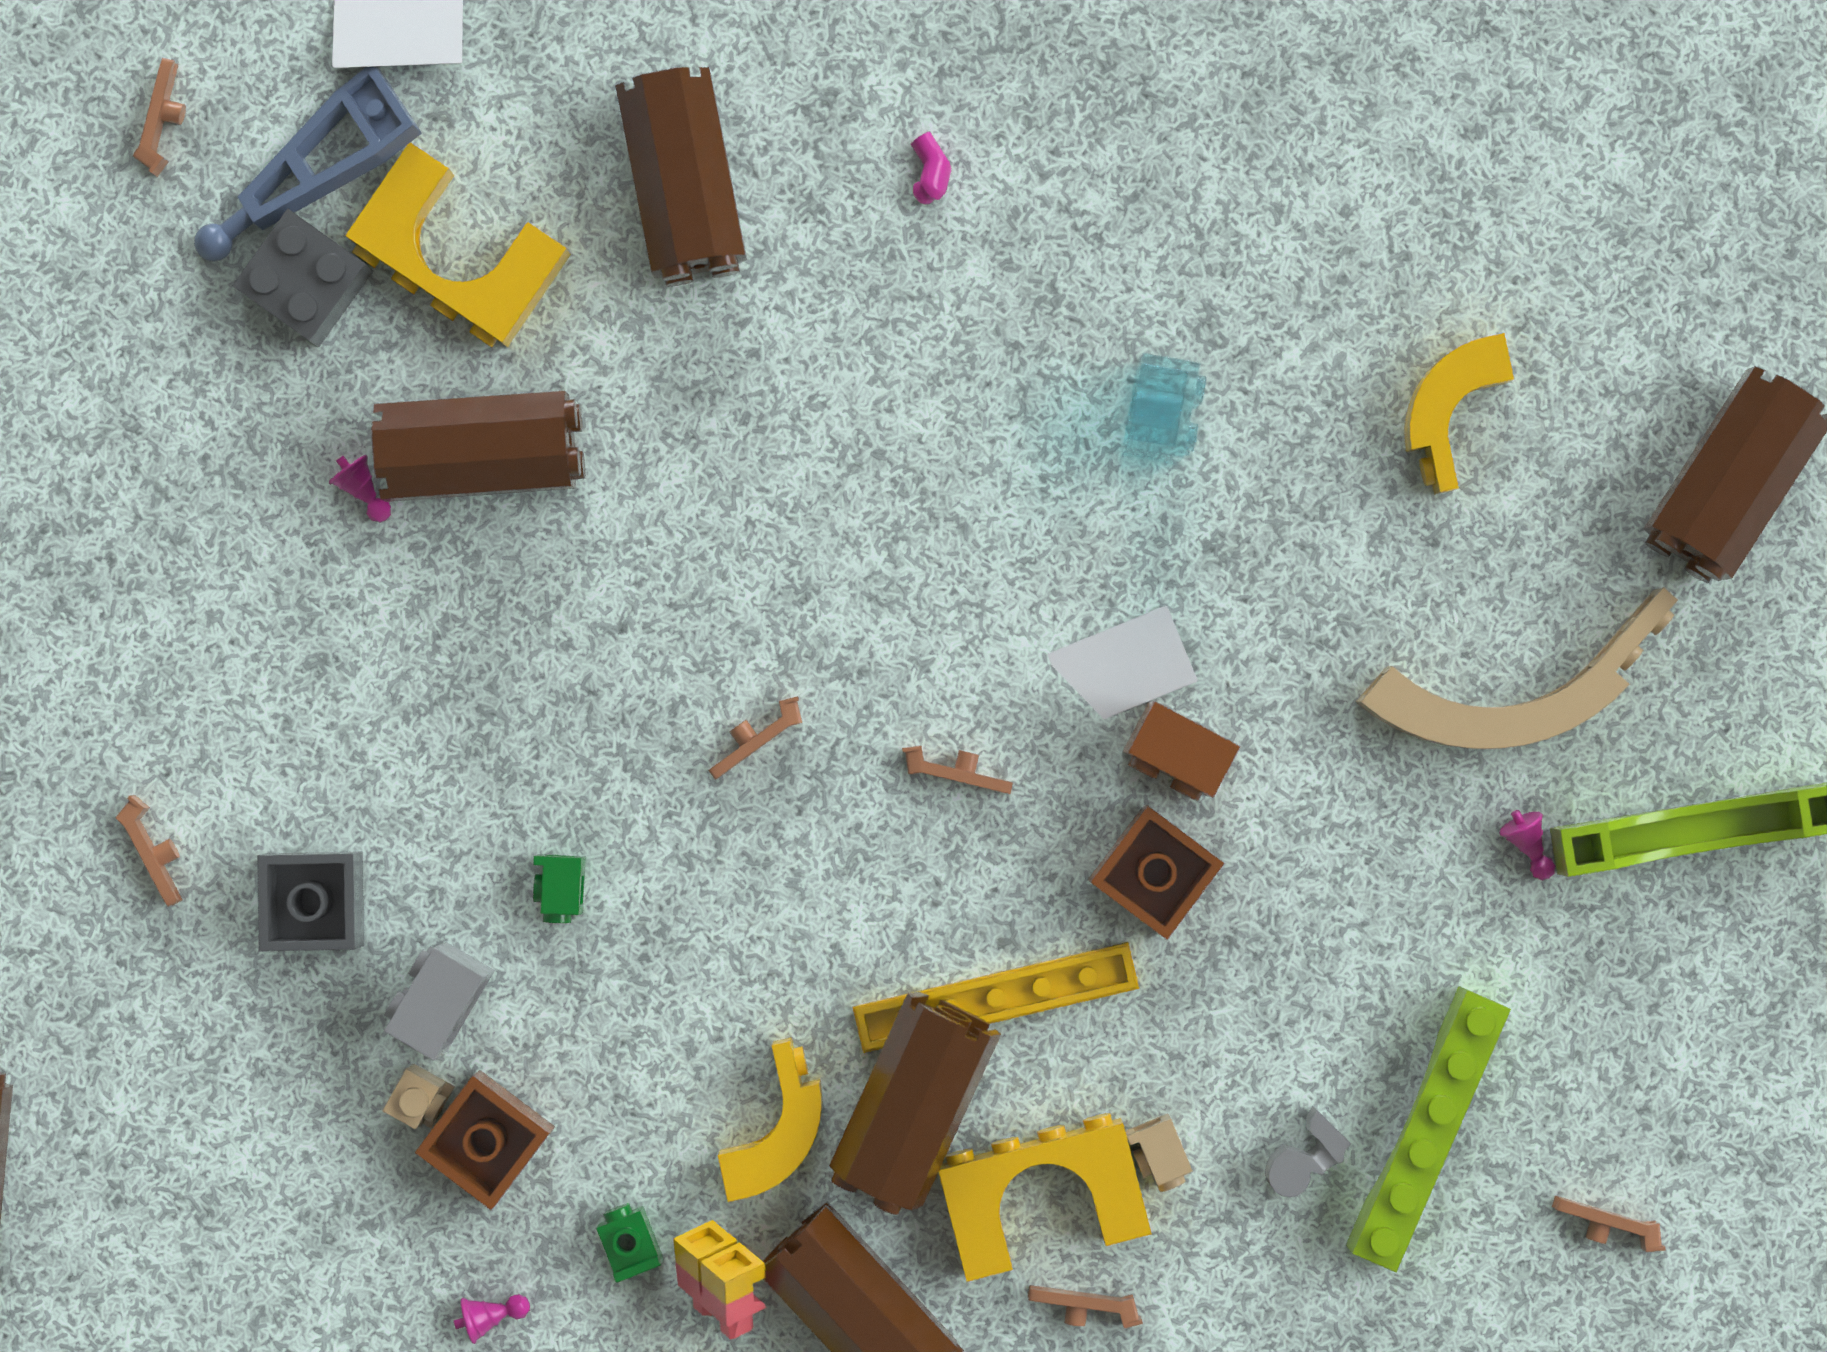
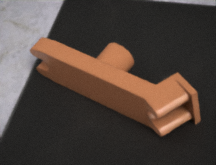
M166 58L161 60L140 144L133 154V157L148 167L149 172L156 177L159 176L168 163L166 159L157 153L164 121L181 125L186 113L185 104L170 101L179 64H176L174 60Z
M799 697L779 701L782 717L759 734L754 731L747 720L732 729L730 734L740 747L708 770L713 778L716 780L789 726L803 723L797 702Z
M921 746L902 748L906 755L908 774L925 773L1007 794L1011 793L1013 782L975 773L979 759L978 754L959 750L955 768L924 761Z
M130 795L127 798L129 802L115 818L124 825L164 902L168 907L173 906L183 899L165 865L179 858V852L171 839H167L154 846L140 820L150 807L136 795Z
M1556 1195L1554 1197L1552 1207L1555 1210L1590 1220L1585 1236L1587 1239L1606 1244L1610 1229L1614 1227L1639 1235L1641 1249L1645 1252L1666 1251L1665 1246L1661 1243L1660 1223H1656L1655 1220L1639 1221Z
M1029 1285V1301L1066 1306L1065 1324L1085 1326L1087 1309L1120 1313L1124 1328L1143 1324L1141 1316H1138L1133 1294L1114 1297Z

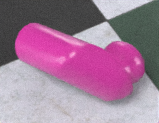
M926 132L915 139L911 146L924 165L920 181L913 185V195L917 201L927 205L931 204L934 200H940L946 193L952 168L931 132Z

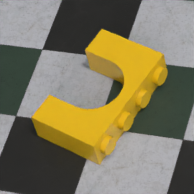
M410 142L345 235L356 244L352 253L373 268H376L381 261L393 269L395 273L390 279L413 295L419 288L434 297L430 306L448 319L454 321L459 314L471 322L473 326L469 333L491 348L497 341L508 347L571 254L566 247L527 222L501 261L488 274L478 279L464 282L447 280L434 274L427 266L421 252V230L426 217L455 175L448 167Z
M1110 1113L1099 1114L1084 1119L1083 1128L1066 1132L1064 1125L1052 1126L1037 1131L1038 1139L1020 1144L1019 1137H1010L991 1143L992 1151L974 1155L973 1149L969 1148L955 1151L945 1156L947 1163L941 1165L939 1176L967 1282L1013 1270L1000 1219V1203L1010 1181L1023 1170L1035 1165H1060L1072 1170L1083 1179L1092 1194L1105 1246L1152 1234L1121 1118L1112 1120Z

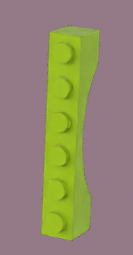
M1827 782L1549 828L1557 875L1571 877L1699 852L1827 835Z
M1458 986L1439 1029L1425 1076L1408 1119L1385 1167L1366 1197L1346 1243L1347 1248L1352 1254L1397 1273L1509 1016L1510 1008Z

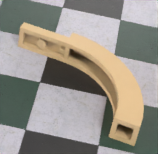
M1664 587L1654 589L1580 673L1554 691L1528 702L1504 707L1464 705L1426 691L1406 678L1393 666H1388L1384 668L1356 700V703L1375 718L1396 730L1421 740L1445 746L1470 749H1501L1546 740L1569 731L1592 718L1613 702L1630 685L1616 672L1617 669L1620 667L1623 671L1627 670L1642 654L1643 649L1638 645L1650 632L1657 635L1668 625L1674 617L1670 609L1678 599Z

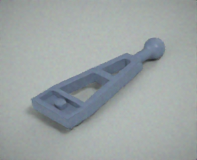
M365 67L332 94L240 193L238 199L243 205L240 210L221 225L207 224L197 231L194 245L197 253L202 258L208 261H220L226 258L232 249V240L253 223L261 230L272 226L280 220L287 209L294 213L385 163L422 134L378 67ZM349 112L370 145L315 175L305 157ZM293 171L300 184L262 204Z

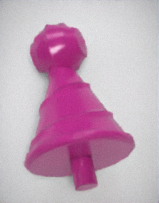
M343 455L336 460L342 470L329 480V484H333L339 487L340 490H344L354 496L355 499H360L367 503L366 514L371 521L378 523L386 521L391 515V506L389 502L376 498L372 475L370 474L367 462L368 456L363 455L350 464Z
M1520 810L1513 811L1511 813L1513 820L1507 822L1500 829L1499 834L1532 859L1530 871L1534 878L1542 881L1549 879L1555 874L1556 866L1552 858L1543 855V814L1541 812H1529L1522 815Z
M521 1294L510 1296L505 1305L502 1303H488L461 1298L463 1318L454 1320L455 1329L466 1327L471 1343L476 1344L479 1338L498 1325L507 1315L516 1320L525 1318L530 1311V1303Z

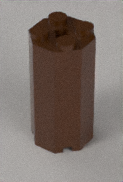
M677 67L638 75L632 78L634 88L627 90L624 82L615 85L651 273L654 278L665 280L667 287L691 283L694 281L692 274L711 271L713 278L740 273L738 263L747 260L709 67H699L701 77H691L689 67Z
M1757 366L1745 370L1643 528L1649 534L1645 541L1649 548L1667 558L1672 553L1687 562L1684 569L1705 583H1709L1711 579L1721 581L1734 577L1827 432V413L1820 415L1825 405L1818 398L1787 378L1777 374L1772 382L1761 379L1765 370Z
M566 391L374 404L373 413L382 417V421H372L371 434L374 472L376 479L386 478L388 488L378 489L380 499L385 502L576 489V480L585 479L584 452L579 451V448L575 447L574 432H582L581 406L576 404L575 399H570Z
M921 992L907 993L829 1165L834 1171L831 1179L833 1184L849 1192L857 1193L859 1189L874 1197L872 1203L876 1207L894 1215H898L901 1208L913 1210L924 1205L1001 1036V1033L996 1029L987 1031L990 1024L985 1020L952 1003L940 999L936 1008L927 1005L926 1002L929 995Z
M828 1201L801 1222L803 1225L789 1237L786 1236L763 1259L765 1263L764 1280L831 1352H964L951 1333Z

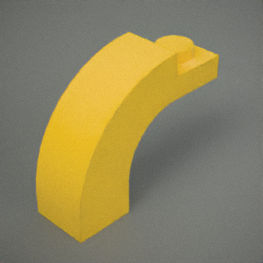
M1505 333L1473 340L1448 353L1428 370L1411 397L1404 427L1406 453L1425 449L1426 457L1419 460L1420 471L1424 485L1433 486L1434 495L1459 489L1448 437L1449 421L1456 405L1465 395L1472 391L1507 384L1514 380Z
M792 1037L773 1041L772 1043L783 1097V1108L779 1121L761 1139L748 1144L721 1149L717 1155L728 1202L761 1194L780 1184L799 1167L815 1140L822 1113L821 1080L802 1083L800 1076L809 1074L803 1046L794 1048Z

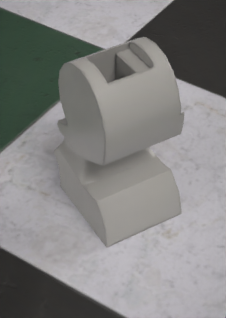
M1313 1106L1306 1116V1129L1316 1137V1145L1312 1150L1304 1151L1282 1144L1269 1156L1266 1163V1180L1273 1190L1281 1196L1294 1197L1303 1193L1309 1185L1310 1173L1313 1171L1323 1175L1332 1166L1343 1163L1344 1153L1351 1145Z

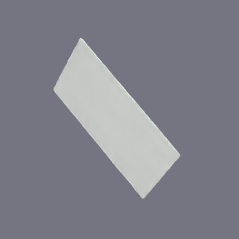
M334 0L333 68L462 63L463 0Z
M1167 606L1160 607L1048 653L1051 665L1103 719L1197 682V677Z

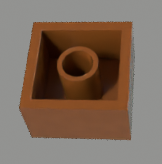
M1152 701L1148 702L1122 752L1131 756L1127 764L1128 766L1155 779L1159 772L1173 778L1169 786L1170 788L1193 800L1199 801L1202 794L1214 798L1241 746L1160 703Z
M1144 804L1088 878V881L1168 940L1225 863L1151 807Z
M479 1070L470 1078L415 1153L492 1210L555 1126Z

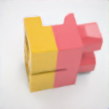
M713 1220L673 1238L678 1286L693 1298V1308L703 1316L713 1315L719 1320L720 1331L729 1339H735L753 1329V1314L766 1308L765 1304L754 1295L753 1289L754 1283L765 1278V1263L740 1242L737 1243V1240Z

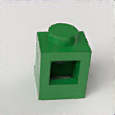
M547 854L534 856L533 865L543 866L542 874H535L533 884V901L541 903L543 922L571 923L572 915L583 913L586 856Z
M626 1203L603 1213L605 1221L599 1223L596 1229L613 1270L616 1283L661 1266L664 1257L644 1206L632 1210L630 1203ZM622 1234L632 1235L636 1241L635 1247L630 1250L623 1249L618 1242L619 1236Z

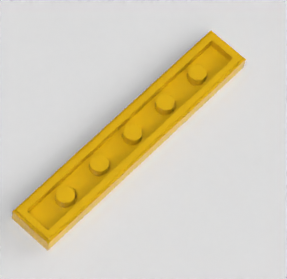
M1129 942L916 992L929 995L926 1002L927 1005L936 1008L941 999L991 1024L1139 989ZM907 994L852 1007L863 1053L883 1048Z

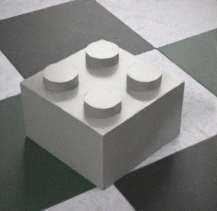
M448 942L434 948L430 946L427 951L422 950L409 971V975L415 978L410 988L406 987L403 992L398 991L384 1014L385 1017L390 1019L384 1032L433 1061L450 1048L495 970Z

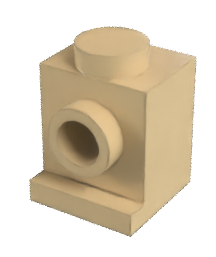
M412 1064L405 1069L383 1112L414 1129H417L422 1124L432 1128L455 1086L416 1064Z
M1168 1113L1125 1131L1130 1145L1139 1142L1141 1148L1134 1150L1133 1154L1143 1178L1152 1175L1159 1192L1171 1190L1186 1182L1184 1175L1193 1171Z

